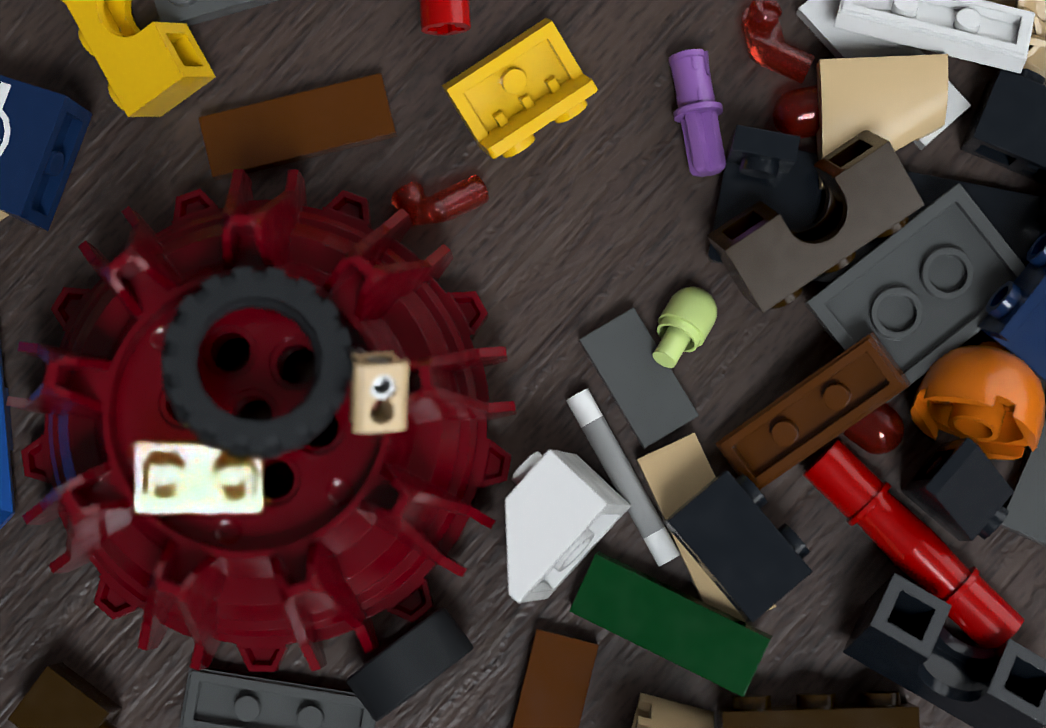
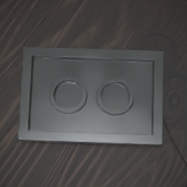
M958 183L909 220L902 229L882 241L804 304L842 352L873 331L912 384L928 372L935 361L950 350L960 347L981 330L978 326L988 315L985 309L992 295L1006 282H1014L1025 269V266L960 183Z

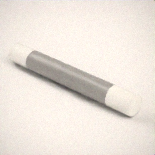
M587 388L567 399L566 402L614 488L631 505L627 511L657 565L661 566L681 555L589 389Z

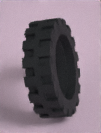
M241 267L233 269L230 275L221 278L219 275L207 279L201 284L199 290L192 295L189 294L181 302L165 334L161 355L162 384L164 394L174 409L176 419L184 429L188 428L197 436L196 440L212 450L215 447L227 452V456L237 459H246L247 457H261V460L280 457L282 453L292 450L296 451L307 445L333 419L344 401L352 375L353 361L350 360L349 348L351 347L350 336L347 328H342L337 318L339 312L335 305L328 298L324 301L316 294L315 290L317 287L301 277L299 281L286 277V271L277 268L267 267L266 272L252 271V267ZM248 307L274 310L294 321L308 337L315 358L313 384L305 399L286 415L266 421L239 419L218 408L203 390L197 371L198 348L209 327L227 313Z

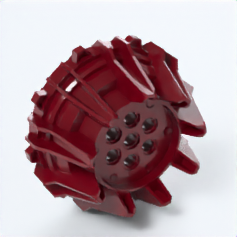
M233 169L230 189L224 208H219L201 189L177 196L173 221H171L172 225L158 233H155L135 210L127 206L121 212L132 226V230L123 253L110 263L99 249L86 240L78 246L88 263L101 279L92 289L64 287L54 302L51 311L62 326L63 331H65L60 347L19 341L17 351L43 359L48 364L44 382L27 399L12 396L7 398L6 406L45 414L44 434H41V437L22 449L21 454L24 475L50 483L54 490L22 515L26 525H43L59 517L61 518L67 531L66 552L49 564L52 573H68L92 562L101 574L94 604L113 620L143 609V620L137 646L140 649L148 651L158 648L168 628L192 637L195 646L190 668L198 671L209 667L223 641L237 644L236 647L239 649L249 672L277 671L292 643L297 642L311 671L319 670L327 666L322 641L341 636L352 630H355L365 653L375 650L379 645L372 617L387 610V612L412 623L434 606L427 576L437 564L460 577H464L469 568L451 558L449 554L462 537L470 519L476 520L491 530L496 523L494 519L475 509L472 505L479 488H486L507 482L512 455L491 439H488V421L516 415L515 401L490 403L489 387L484 367L507 362L508 360L505 346L474 349L472 340H474V337L489 317L486 308L476 291L445 293L437 283L453 260L451 249L445 244H442L425 260H420L412 251L400 243L412 226L410 215L401 208L378 228L373 230L371 228L370 206L367 198L343 190L322 209L307 207L305 180L299 170H288L285 191L274 199L253 200L252 180L244 169ZM241 267H252V271L266 272L267 267L286 271L285 276L299 281L301 277L317 287L315 293L324 301L328 298L335 305L339 312L337 318L342 328L346 327L348 330L351 347H354L356 350L357 346L361 347L366 353L392 351L399 359L409 360L407 429L396 432L353 433L352 423L349 421V381L344 401L334 415L339 424V432L336 439L330 445L324 448H314L308 443L296 451L292 450L282 453L280 457L261 460V457L237 459L227 456V452L221 451L227 460V474L218 485L207 487L198 479L196 468L200 457L212 449L197 441V436L188 428L184 429L174 415V409L169 400L166 399L163 390L161 355L168 325L177 313V308L189 294L192 295L199 290L201 284L213 276L219 275L221 278L230 275L233 269ZM248 307L227 313L209 327L198 348L197 371L203 390L218 408L240 419L241 411L249 402L258 399L266 400L271 406L272 418L286 415L305 399L314 379L313 375L306 383L298 385L288 383L283 373L285 360L294 351H313L308 337L294 321L274 310ZM233 338L246 339L251 351L248 363L238 371H224L219 363L221 347L225 342ZM377 399L371 410L376 409L382 399ZM275 462H285L290 466L294 474L293 488L288 495L281 499L273 500L262 489V474L269 465Z

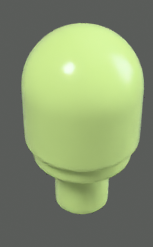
M686 287L677 291L669 300L658 319L657 333L661 341L653 352L654 360L660 365L674 368L683 352H693L705 341L717 318L716 302L706 290L699 287Z

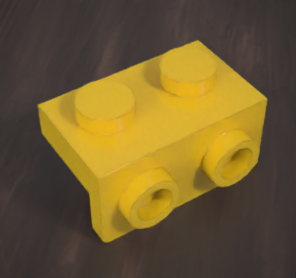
M548 18L535 24L442 85V88L479 148L492 159L500 155L504 158H509L524 151L534 142L535 132L553 120L558 124L574 118L587 107L588 103L585 99L598 91L593 80L583 74L553 21Z

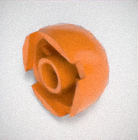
M989 341L982 342L979 345H967L950 350L935 361L928 372L924 374L917 388L910 412L913 422L924 434L936 440L939 430H942L959 438H970L980 447L988 459L1015 460L1022 458L1025 446H1029L1032 452L1037 448L1044 426L1046 403L1041 380L1025 361L1006 351L997 342Z

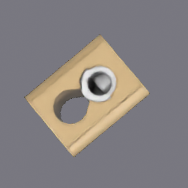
M358 346L357 350L354 347L349 348L350 360L353 361L350 379L349 421L352 423V432L369 434L406 430L409 360L399 359L392 351L366 353ZM377 399H382L380 405L376 409L371 410Z

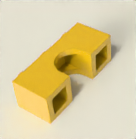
M61 0L67 5L79 27L78 36L82 45L96 58L107 78V87L111 98L119 108L125 111L127 117H162L216 78L186 23L152 22L140 30L132 16V0Z

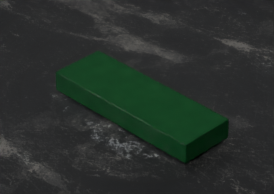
M602 552L595 554L569 612L741 697L745 696L773 637Z

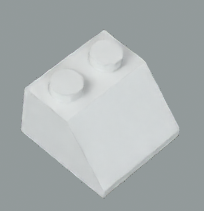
M550 449L544 456L540 452H535L524 461L511 479L517 486L505 498L509 595L518 603L548 599L631 507L617 491L577 454Z

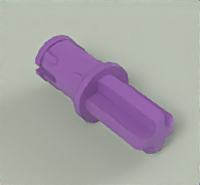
M703 49L684 50L671 55L668 59L678 109L673 112L674 121L682 125L689 170L694 177L719 174L726 166L718 116L723 113V106L720 102L715 101L708 62L709 55L708 51Z

